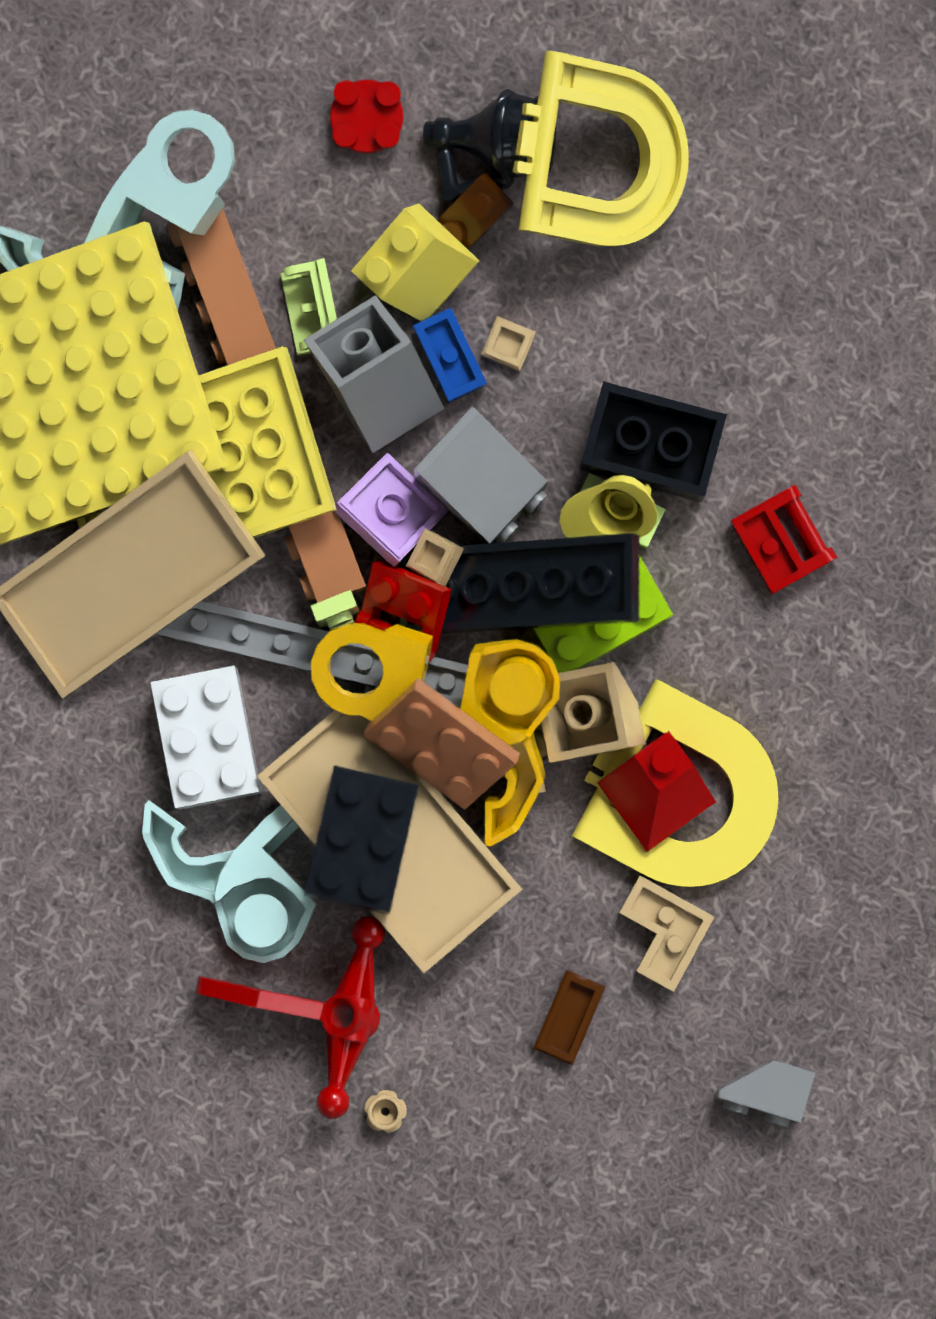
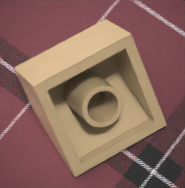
M615 662L558 673L560 676L559 700L541 722L549 763L646 744L638 702Z

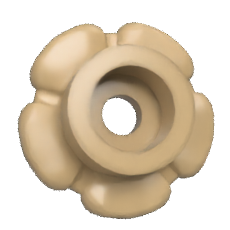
M382 1090L377 1096L372 1095L369 1097L364 1108L368 1115L366 1118L368 1125L375 1131L384 1130L387 1133L394 1132L402 1125L401 1120L407 1114L405 1102L402 1099H398L397 1094L390 1090ZM384 1107L388 1108L390 1111V1113L387 1116H384L381 1113V1110Z

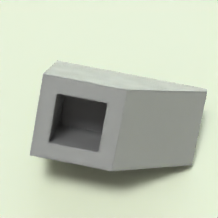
M769 1059L719 1086L715 1096L724 1099L723 1108L747 1115L749 1107L766 1112L764 1116L765 1121L788 1127L790 1120L801 1123L815 1073Z

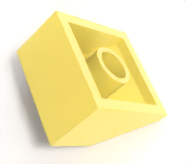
M416 204L401 211L351 271L381 300L415 319L423 321L434 315L480 261L420 204Z

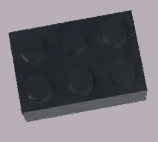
M603 381L579 470L609 478L618 475L634 477L643 484H649L653 490L702 502L708 488L727 414Z
M334 765L304 896L389 915L419 785Z

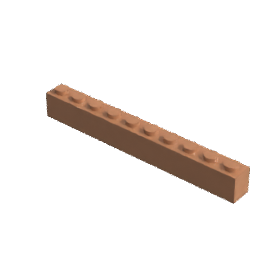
M224 210L220 211L204 236L189 233L172 222L166 224L174 247L177 248L183 245L188 261L181 263L189 287L198 285L203 300L195 302L204 326L212 323L218 339L212 340L210 343L218 364L221 365L227 362V365L276 349ZM331 512L289 526L292 535L284 539L292 561L301 559L306 575L299 577L308 601L316 598L317 603L349 590H351L352 595L367 590L340 516L335 512Z

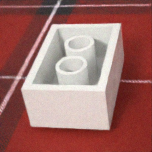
M230 666L150 682L175 809L181 810L261 794L262 790L260 780L257 777L258 770L237 667Z

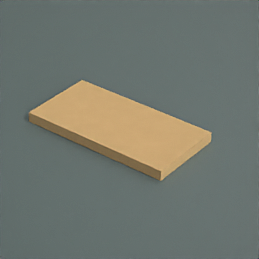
M189 450L0 586V611L63 699L266 555L192 450Z
M334 710L257 775V777L315 846L334 765L419 785L389 915L377 912L372 913L420 970L425 973L523 889L437 789L363 736L367 725L371 722L370 720L361 715L348 716Z

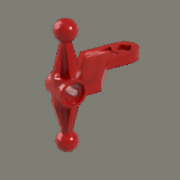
M373 916L361 917L354 923L352 938L357 948L336 992H334V996L329 998L327 1002L198 976L195 990L197 994L251 1007L322 1020L327 1035L328 1086L319 1091L316 1098V1107L319 1113L328 1119H337L347 1113L350 1106V1098L346 1090H344L368 1038L372 1037L380 1024V1013L375 1005L373 950L382 944L385 938V927ZM352 1010L353 1019L351 1024H349V1014Z

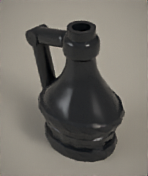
M506 89L480 113L459 121H454L448 117H440L434 121L425 122L423 141L425 146L434 147L437 150L436 157L442 183L441 195L445 200L454 203L476 181L474 179L458 183L454 157L451 151L453 148L466 150L483 161L496 173L490 175V178L501 190L511 187L514 177L525 175L513 172L514 161L527 162V157L515 155L520 121L533 122V117L522 115L521 113L524 103L537 105L538 95L535 98H531ZM556 126L549 166V173L551 171L555 155Z

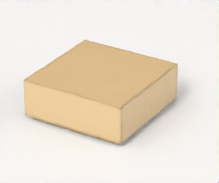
M497 316L481 357L520 372L536 332Z
M424 528L406 567L433 582L446 586L464 548Z

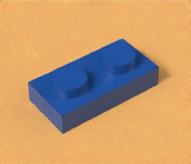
M452 308L413 325L417 338L448 403L487 386L483 373Z

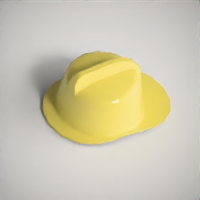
M618 475L610 477L597 486L577 493L569 498L561 509L559 522L563 534L567 538L634 533L641 538L649 534L656 525L658 515L655 502L650 497V485L643 484L634 477Z

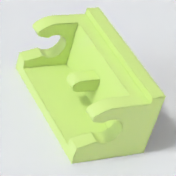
M324 258L286 267L284 272L280 273L297 356L310 354L304 339L337 319Z

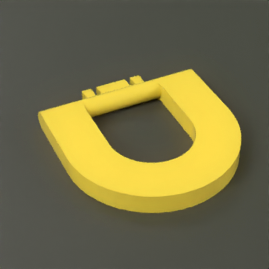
M545 51L537 105L524 103L521 113L522 115L533 117V122L520 121L515 155L527 157V162L514 161L513 167L514 173L526 175L518 230L592 246H620L647 237L656 231L671 215L678 204L686 183L689 163L688 142L683 122L675 105L661 87L635 70L561 52ZM559 102L613 114L622 119L633 131L639 146L640 164L633 184L620 197L606 201L546 187Z
M655 679L639 708L645 742L652 729L662 734L670 731L677 742L715 762L726 774L732 790V806L727 820L716 833L706 839L695 842H683L667 837L646 852L597 784L598 781L640 752L644 745L598 753L592 766L603 771L604 775L600 777L591 771L588 772L584 781L597 787L577 824L572 837L644 876L667 885L695 887L717 883L745 868L755 859L769 839L778 810V786L775 771L759 741L741 724L664 682Z

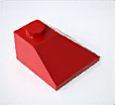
M667 731L597 782L646 852L716 803L697 769L670 731Z

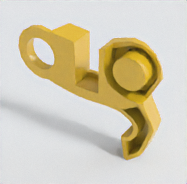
M344 624L331 630L317 645L311 660V680L319 697L332 709L348 716L361 715L372 721L417 678L425 683L433 636L398 624L387 628L385 631L366 624ZM517 639L475 644L470 653L460 708L520 753L517 764L504 775L508 780L506 791L501 794L490 793L485 801V846H492L516 833L537 798L546 774L536 744L534 730L559 700L560 676L553 659L537 645ZM347 644H362L371 648L379 656L383 665V677L380 684L374 690L364 694H355L344 690L335 682L331 673V659L340 647Z

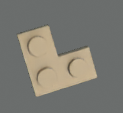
M639 876L619 911L621 915L656 933L636 972L674 992L715 917Z

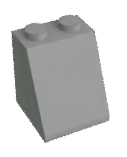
M376 295L304 339L307 348L348 418L372 453L444 409L412 342Z
M473 406L414 469L415 479L485 544L494 543L496 540L499 543L506 542L519 527L514 522L524 510L532 514L548 496L542 491L547 486V480Z

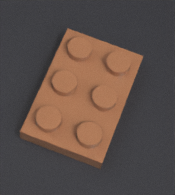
M419 678L367 725L363 735L464 810L517 764L520 754Z

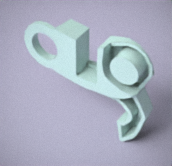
M195 110L173 112L159 120L148 134L146 146L132 160L111 188L98 211L84 243L136 225L145 208L189 233L204 236L225 206L218 193L230 179L235 163L234 145L225 127L211 115ZM197 129L209 137L214 147V162L212 169L203 179L195 183H183L172 174L168 166L167 152L170 143L176 135L185 130ZM0 226L1 264L10 271L43 259L41 249L44 240L9 227ZM162 261L178 310L185 273Z
M150 800L145 803L142 834L161 875L168 886L208 899L215 904L226 943L231 949L244 959L266 963L283 958L300 942L317 903L311 897L304 896L305 890L271 856L299 828L298 824L281 805L269 814L235 850L206 857H190L180 843V837L187 828Z

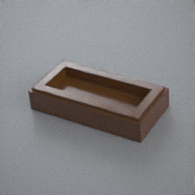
M566 970L533 1049L573 1065L606 986Z

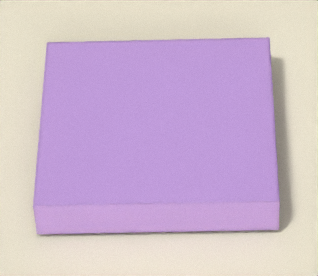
M387 452L336 503L337 511L334 512L388 563L395 567L416 546L424 528L431 530L449 510Z

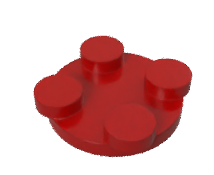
M344 80L335 86V99L331 106L330 120L333 129V140L337 146L348 148L358 153L372 154L384 149H392L399 143L404 113L400 101L401 91L396 83L391 81L381 83L375 80H359L355 82Z

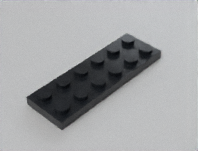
M624 533L462 545L460 547L464 548L445 586L452 589L441 634L639 622V535ZM412 549L401 560V568L423 577L422 575L406 567L408 560L414 550ZM400 618L401 626L422 632L423 627Z

